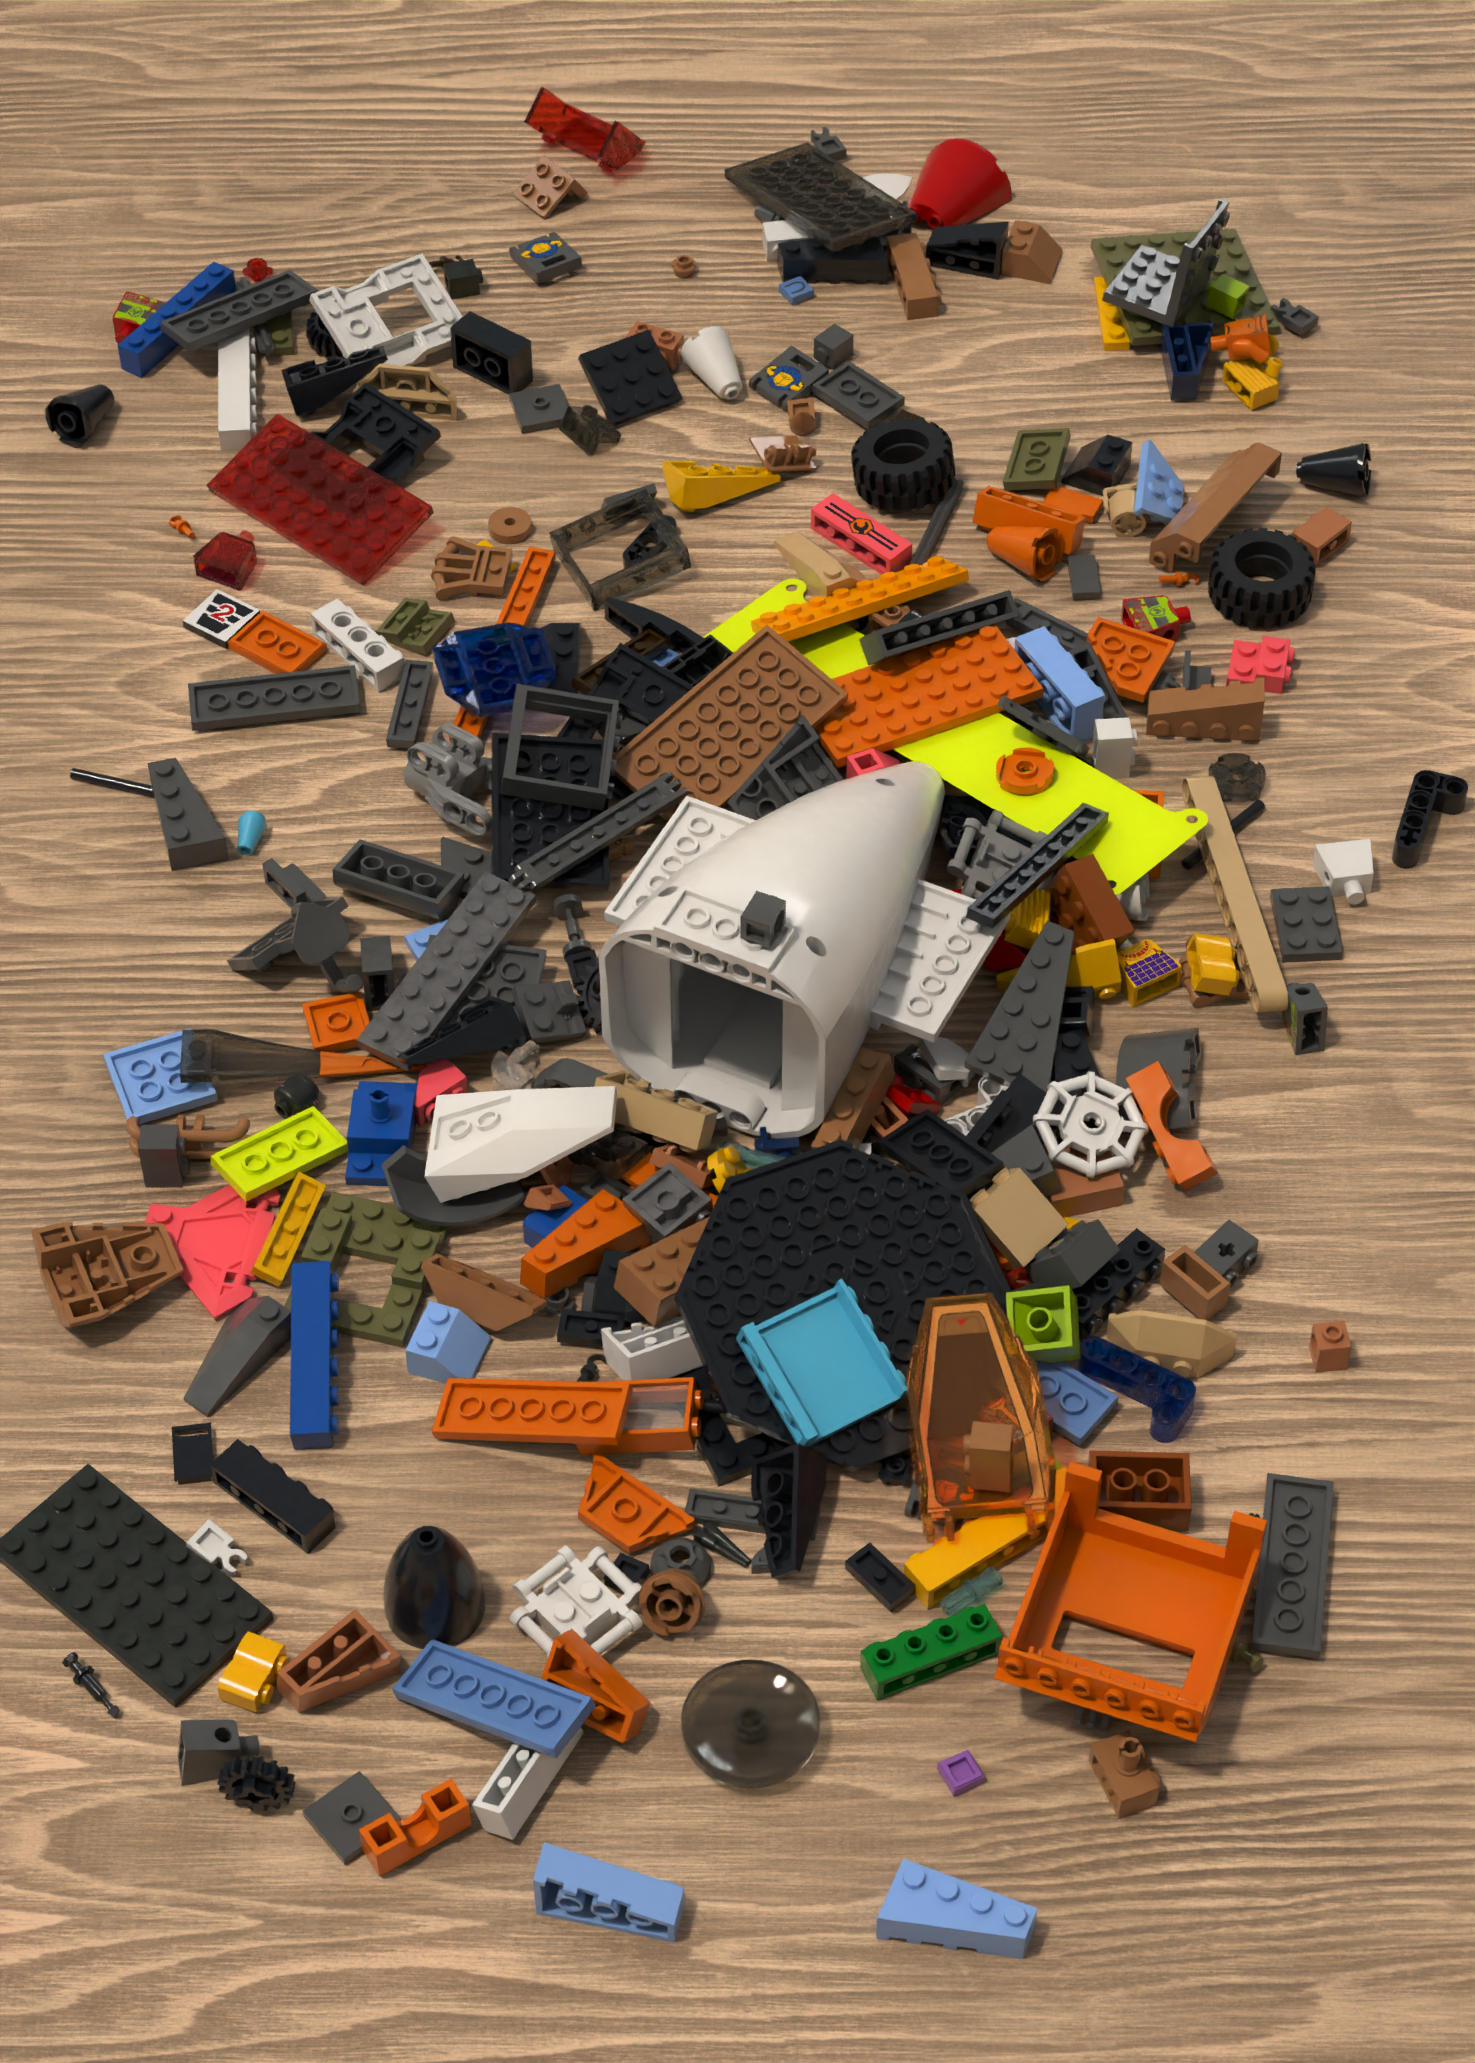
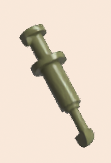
M1235 1642L1231 1660L1234 1663L1243 1660L1250 1665L1251 1671H1258L1264 1659L1259 1655L1250 1654L1248 1652L1249 1646L1246 1642Z

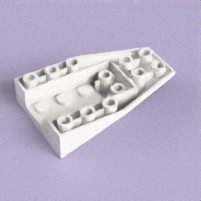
M616 1086L437 1095L424 1177L440 1203L459 1199L465 1195L486 1191L492 1187L525 1178L613 1132L618 1090Z

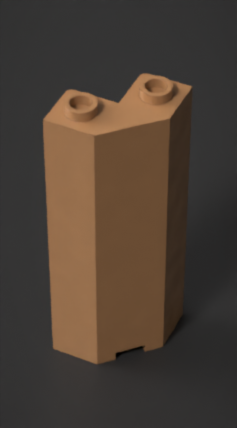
M1259 442L1245 450L1233 452L1151 542L1149 563L1168 572H1172L1175 569L1176 554L1197 563L1201 559L1203 543L1264 475L1275 478L1279 474L1282 452Z

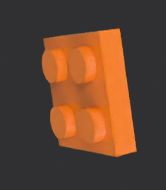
M361 991L302 1004L315 1056L320 1055L321 1051L335 1052L357 1047V1038L370 1023Z

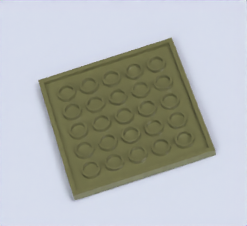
M1222 229L1221 234L1224 235V240L1220 249H1217L1216 256L1219 257L1217 266L1214 271H1211L1207 284L1176 324L1214 322V337L1225 335L1224 324L1265 314L1268 334L1278 335L1280 325L1274 312L1271 310V305L1236 229ZM1200 231L1092 239L1090 247L1108 287L1141 245L1153 247L1161 253L1173 255L1180 259L1183 245L1185 243L1191 244ZM1223 273L1250 286L1245 307L1233 319L1206 306L1208 300L1206 291L1212 281H1216ZM1115 306L1132 346L1161 344L1162 326L1165 324Z

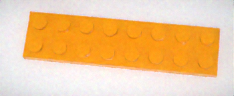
M934 556L922 565L910 564L905 566L904 570L886 572L881 574L880 578L874 580L859 581L856 583L857 587L851 589L838 588L833 590V595L827 597L814 596L808 600L809 602L800 605H787L784 607V610L776 613H763L760 615V618L751 621L752 631L757 633L764 626L768 625L789 642L969 581V573L967 569L944 559L942 556Z

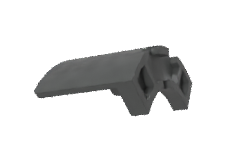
M1199 1028L1127 1035L1123 1039L1119 1050L1116 1085L1124 1089L1130 1088L1126 1078L1145 1067L1159 1061L1166 1068L1178 1092V1096L1170 1105L1167 1114L1169 1129L1192 1127L1197 1124L1195 1084L1189 1083L1190 1074L1196 1073L1199 1060L1202 1058ZM1138 1104V1105H1137V1108H1138L1140 1114L1142 1115L1143 1112H1142V1110H1141V1108H1140V1106H1139V1104ZM1119 1105L1118 1113L1120 1118L1123 1116L1125 1121H1130L1123 1105Z
M405 1145L381 1164L397 1210L407 1217L426 1224L437 1226L475 1224L497 1217L526 1199V1193L519 1179L516 1182L505 1183L486 1191L475 1192L459 1199L440 1203L424 1177L427 1155L415 1152Z

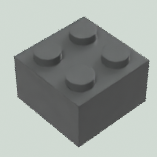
M1099 1219L1088 1223L1082 1220L1070 1229L1065 1228L1048 1245L1037 1252L1035 1257L1024 1268L1034 1283L1041 1282L1042 1288L1070 1285L1071 1289L1082 1286L1120 1249Z

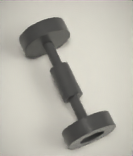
M574 894L559 896L554 900L552 907L556 918L566 920L565 925L570 940L563 948V956L566 962V956L592 950V946L588 941L580 939L578 924L575 919L583 911L581 899Z

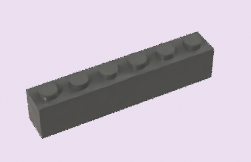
M1007 590L876 630L860 638L859 641L869 666L957 637L958 635L981 629L985 626L993 624L996 626L1002 625L1018 617L1019 613L1011 591Z

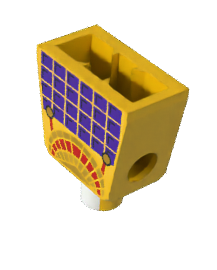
M1127 939L1117 949L1122 980L1121 990L1132 1007L1180 986L1181 964L1152 940L1146 939L1133 945Z

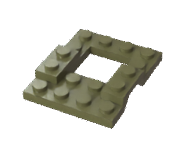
M332 1192L326 1209L321 1208L301 1255L302 1262L330 1261L333 1273L336 1272L343 1254L396 1265L391 1275L392 1285L383 1308L334 1298V1301L339 1303V1320H334V1329H338L339 1334L404 1348L424 1297L427 1278L421 1268L422 1261L443 1249L451 1226H437L414 1220L399 1212L393 1204ZM290 1291V1294H289L288 1299H287V1301H286V1303H285V1306H284V1307H286L287 1309H289L290 1311H291V1291Z

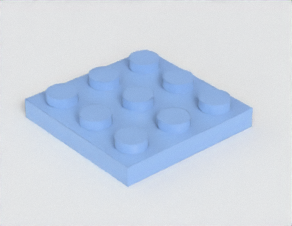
M191 1028L103 1054L126 1120L134 1116L138 1118L139 1124H143L218 1101L217 1093Z

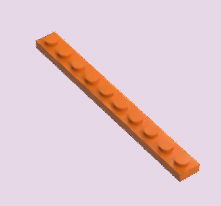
M529 546L453 725L477 736L479 739L555 562L556 556L553 550Z

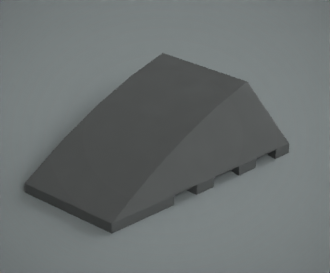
M804 715L801 716L791 730L729 799L727 804L734 813L758 820L803 795L843 780L817 744L820 737Z

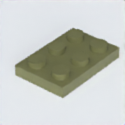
M1069 428L1018 430L1003 479L1004 490L1056 488L1071 438Z

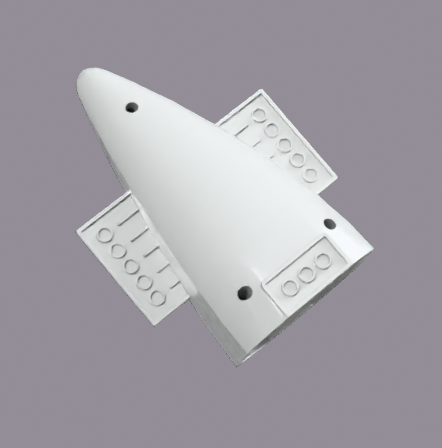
M912 761L838 781L803 795L758 820H753L686 796L604 912L605 921L620 927L605 943L599 953L602 1036L615 1058L627 1072L638 1081L639 1079H644L651 1082L650 1089H667L675 1093V1099L678 1101L679 1098H688L718 1111L716 1122L760 1136V1127H766L767 1138H792L810 1133L823 1122L870 1028L878 1030L880 1025L884 1024L934 1043L1010 920L1009 913L993 929L982 926L966 918L967 908L976 899L924 881L945 796L944 782L939 772L927 763ZM756 891L786 900V923L770 948L740 938V916Z

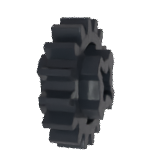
M245 1755V1760L243 1761L234 1757L232 1763L224 1762L223 1768L220 1769L217 1785H220V1793H226L225 1799H234L237 1806L247 1804L251 1810L263 1809L268 1811V1806L280 1809L281 1803L289 1804L290 1798H293L296 1783L294 1781L295 1775L288 1773L287 1766L279 1767L276 1760L268 1763L265 1762L262 1756L250 1757Z

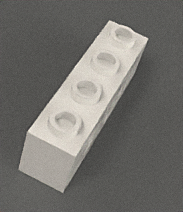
M335 599L311 613L313 634L326 643L349 666L355 665L356 673L377 692H381L401 680L405 665L403 654L399 650L393 649L382 635L375 633L365 620L362 621L356 616L351 607L345 606L339 599Z

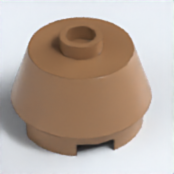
M671 1568L657 1573L644 1582L639 1592V1607L645 1617V1624L661 1635L669 1636L670 1633H686L694 1628L703 1617L705 1600L700 1584L686 1570Z

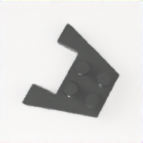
M1002 695L997 705L1033 727L1031 731L1033 734L1050 743L1054 739L1057 741L1055 747L1067 754H1071L1074 757L1079 754L1085 758L1090 750V747L1006 696Z

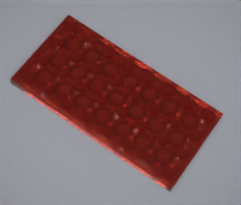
M278 413L207 484L211 493L362 586L377 573L434 513L432 506Z

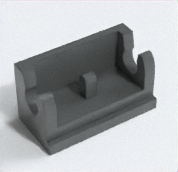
M911 1044L900 1054L894 1056V1072L902 1077L903 1083L910 1088L921 1089L941 1105L961 1089V1083L957 1080H938L930 1065L916 1053L918 1047L914 1044Z

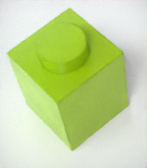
M1223 273L1216 281H1212L1206 291L1208 295L1206 306L1233 319L1245 307L1250 286Z

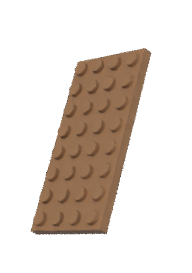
M766 625L612 757V759H617L615 776L635 793L665 773L671 772L674 775L671 782L677 779L682 784L678 790L685 787L689 791L687 796L724 808L728 805L729 799L758 768L802 715L805 716L814 729L848 700V693L771 627ZM683 800L659 815L668 822Z

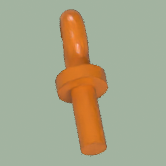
M175 515L169 519V525L176 528L179 533L186 534L189 538H194L195 533L190 529V524L186 520L181 521L180 515Z
M1176 572L1174 576H1159V582H1174L1176 586H1181L1182 582H1188V578L1195 579V584H1198L1200 578L1195 573L1189 572L1182 576L1181 572Z

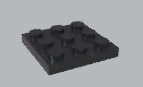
M650 330L585 352L578 357L611 427L678 403L682 399Z

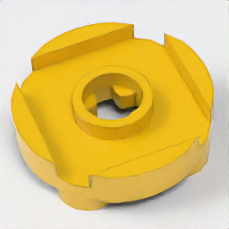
M732 1145L720 1148L710 1154L707 1160L708 1170L714 1169L717 1176L712 1181L719 1193L726 1178L753 1170L746 1167L740 1159L738 1150Z

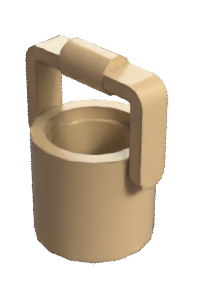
M1137 483L1116 485L1103 490L1105 513H1110L1111 528L1115 534L1121 537L1136 536L1146 527L1145 513L1141 516L1134 514Z

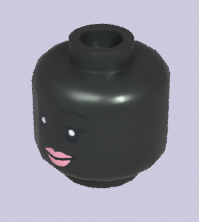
M294 1075L274 1091L276 1103L274 1108L282 1118L286 1119L312 1106L317 1107L319 1103V1089L309 1077Z

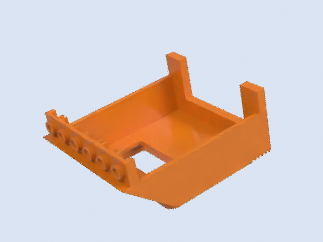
M1070 1461L1066 1471L1064 1493L1009 1638L1003 1637L999 1647L998 1666L993 1679L1196 1742L1212 1714L1258 1576L1267 1520L1234 1511L1230 1521L1227 1546L1217 1545L1098 1509L1103 1471ZM1063 1616L1194 1656L1183 1688L1173 1687L1053 1649L1052 1645Z

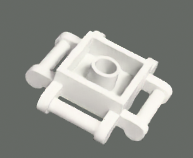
M564 1545L556 1551L557 1556L526 1580L520 1579L513 1585L514 1592L526 1605L515 1609L510 1615L509 1621L516 1628H522L547 1653V1659L554 1641L532 1619H535L554 1639L564 1632L573 1629L599 1655L630 1631L636 1632L643 1626L639 1615L635 1611L630 1610L639 1602V1592L642 1586L637 1582L633 1583L609 1560L608 1553L601 1546L595 1547L588 1554L587 1558L580 1562L573 1551ZM564 1566L567 1567L543 1586V1592L537 1596L533 1592ZM599 1568L624 1592V1595L618 1599L592 1572Z

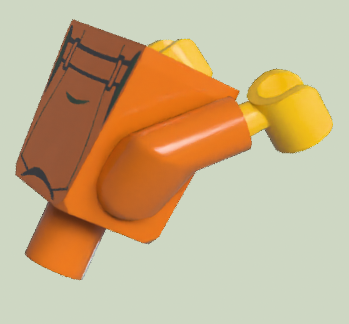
M1265 314L1224 324L1225 335L1210 337L1213 353L1228 350L1230 360L1253 358L1260 364H1267L1265 369L1267 375L1274 378L1278 377L1282 362L1279 358H1270L1268 356H1272L1271 353H1276L1279 342L1275 336L1268 334Z

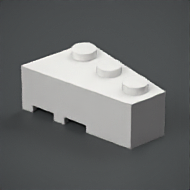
M682 1316L674 1317L656 1327L642 1328L640 1322L631 1324L630 1330L612 1332L611 1327L601 1329L606 1363L623 1381L674 1378L678 1374L704 1367Z

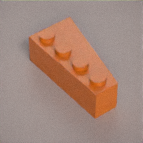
M602 1189L521 1258L520 1284L545 1299L562 1291L563 1287H569L577 1283L579 1277L588 1273L592 1275L600 1270L605 1249L629 1252L638 1247L641 1250L649 1246L650 1235L646 1232L645 1225L624 1207L623 1201Z

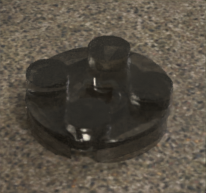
M1228 753L1218 757V762L1210 765L1208 776L1215 778L1223 802L1256 801L1260 798L1261 792L1264 789L1266 771L1259 761L1257 764L1251 761L1249 755ZM1233 775H1238L1240 779H1233Z

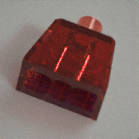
M246 530L241 531L238 536L220 532L193 555L196 576L241 591L257 562L254 536Z

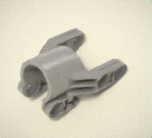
M444 723L433 733L431 744L419 742L408 749V763L404 773V783L408 788L424 796L439 817L466 831L481 836L492 828V817L486 808L470 800L476 789L481 786L492 790V758L482 757L485 749L482 741L477 736L451 723ZM443 732L449 735L451 743L445 740ZM417 750L423 753L426 761L419 758ZM460 809L461 815L456 813L455 810ZM475 815L483 820L484 827L478 824Z

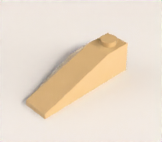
M799 532L774 540L776 548L815 596L827 597L833 595L832 592L835 589H851L857 587V582L867 580L861 571Z

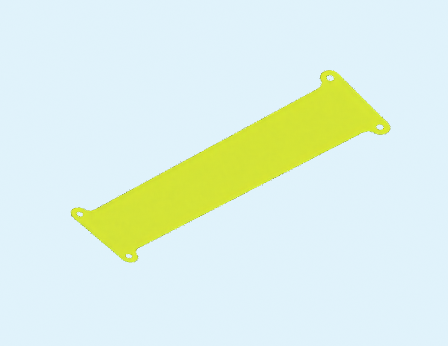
M794 578L783 580L703 638L711 634L734 653L756 634L752 631V620L760 618V615L763 613L782 611L787 605L806 603L807 601L803 597L807 588L806 584L802 580ZM795 585L797 589L790 592L786 590V587ZM844 623L788 642L831 679L868 667L859 641L865 635ZM1000 713L893 749L914 762H923L931 765L945 781L992 809L1002 812L1004 816L1037 833L1042 831L1049 834L1082 803L1108 812L1107 824L1072 856L1076 859H1081L1094 854L1107 880L1116 882V887L1112 888L1115 895L1124 892L1208 823V816L1204 811L1195 808L1177 812L1166 810L1073 755L1060 750L1054 744L1043 740ZM1017 748L1041 750L1045 753V758L1049 759V761L1051 758L1054 763V779L1050 786L1039 794L1019 795L1001 789L996 778V764L999 758L1004 754L1005 758L1012 755L1013 750ZM1188 816H1196L1198 821L1189 823L1186 821V818Z

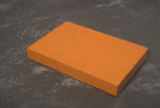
M265 611L259 613L227 642L228 649L275 674L305 671L327 651L326 643Z

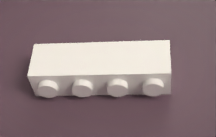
M582 1727L578 1729L557 1758L513 1743L472 1804L484 1831L512 1840L515 1838L583 1735Z

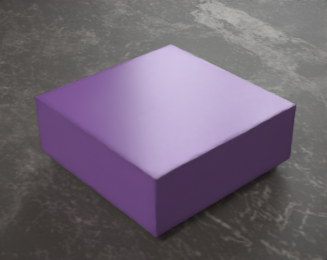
M969 1750L941 1761L937 1765V1770L954 1797L985 1782V1776Z

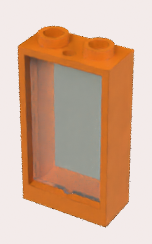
M694 1377L603 1381L630 1383L633 1388L619 1445L576 1444L580 1455H595L597 1452L600 1454L695 1450L696 1437L701 1436L702 1430L701 1420L698 1416L699 1410L704 1409L703 1390H698Z

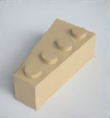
M623 1070L596 1077L594 1087L616 1086L618 1090L615 1124L617 1122L625 1125V1130L632 1133L641 1134L645 1132L651 1134L653 1140L661 1143L674 1142L679 1144V1148L686 1152L697 1153L698 1150L710 1147L718 1111L688 1098H679L678 1101L675 1099V1093L667 1089H650L651 1082L644 1079H639V1081L630 1079L631 1074Z

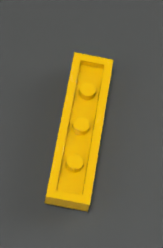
M1094 277V291L1103 350H1129L1130 340L1115 305L1102 301L1104 291L1107 289L1103 277Z
M298 1171L250 1272L251 1274L277 1287L280 1286L326 1187L325 1184Z

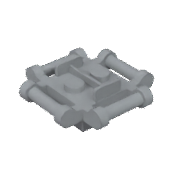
M996 809L992 812L986 827L977 819L967 818L963 825V836L954 859L949 861L947 871L963 880L962 895L977 900L1048 834L1042 831L1037 833L1004 817L1003 813ZM997 827L1031 842V848L997 833ZM974 837H977L979 841L969 867H967L965 860ZM1058 869L1055 872H1053L1037 888L1043 890V888L1050 882V880L1053 877V874L1056 873Z

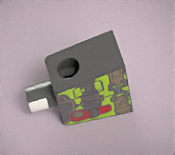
M1294 982L1286 986L1288 991V1008L1286 1011H1282V1020L1294 1054L1300 1055L1324 1051L1328 1011L1326 1002L1313 983L1298 984Z

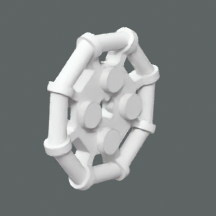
M1092 1071L1065 1081H1052L1047 1086V1094L1038 1113L1033 1116V1125L1037 1126L1049 1153L1048 1158L1052 1162L1058 1161L1086 1174L1087 1178L1092 1179L1095 1175L1122 1167L1129 1168L1134 1164V1156L1144 1135L1148 1133V1124L1144 1123L1132 1097L1133 1091L1130 1088L1124 1089L1096 1076L1095 1072ZM1082 1088L1087 1090L1083 1096L1076 1097V1095L1071 1096L1068 1093ZM1095 1089L1114 1097V1099L1112 1100L1095 1092ZM1057 1100H1060L1065 1105L1061 1115L1051 1114ZM1119 1105H1123L1130 1121H1125L1123 1116L1120 1118L1118 1113ZM1095 1119V1125L1098 1128H1088L1083 1120ZM1050 1125L1058 1126L1060 1129V1137L1063 1141L1059 1145ZM1121 1132H1130L1131 1135L1124 1148L1118 1142ZM1071 1147L1087 1154V1161L1065 1150ZM1111 1150L1116 1155L1115 1157L1096 1162V1156H1100L1106 1151Z

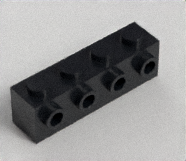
M1136 1228L1117 1245L1120 1250L1082 1286L1072 1289L1078 1304L1079 1342H1082L1089 1334H1096L1103 1322L1109 1317V1314H1118L1129 1298L1137 1297L1149 1280L1152 1278L1156 1279L1161 1275L1162 1261H1164L1166 1249Z

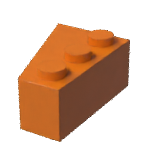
M573 1629L555 1637L541 1679L592 1697L596 1707L583 1724L623 1744L638 1735L651 1702Z

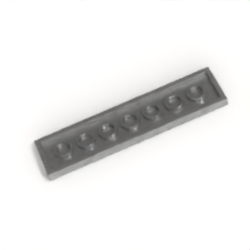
M485 871L357 1038V1047L409 1072L413 1065L399 1062L397 1056L422 1039L436 1036L439 1028L445 1024L536 903V895L527 890L521 891L516 889V885H512L510 882Z

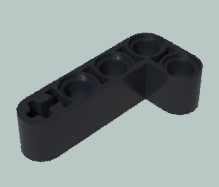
M1422 770L1415 774L1395 837L1392 861L1396 866L1404 869L1416 866L1433 811L1456 815L1464 810L1468 792V784L1464 779L1430 770Z

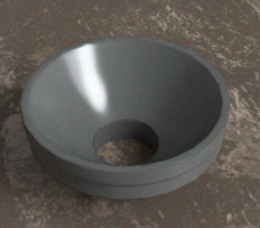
M688 1538L670 1539L659 1545L651 1557V1576L667 1569L679 1568L691 1573L698 1580L701 1588L710 1577L711 1563L706 1549L694 1540ZM682 1550L686 1551L690 1558L684 1563H675L671 1560L670 1556L675 1551Z

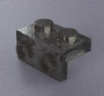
M584 405V407L568 406L559 426V429L588 455H594L599 443L618 444L622 435L614 428V424L611 421L601 417L598 414V410L590 405Z

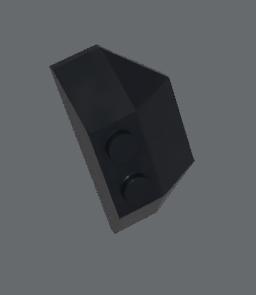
M550 623L525 634L522 677L530 686L578 694V690L571 686V679L579 674L581 623Z

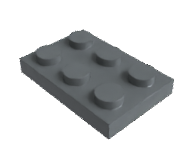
M847 361L812 385L813 394L866 429L873 427L904 406L905 403L904 396L850 361Z
M1330 887L1271 889L1270 899L1282 963L1341 960L1343 952Z

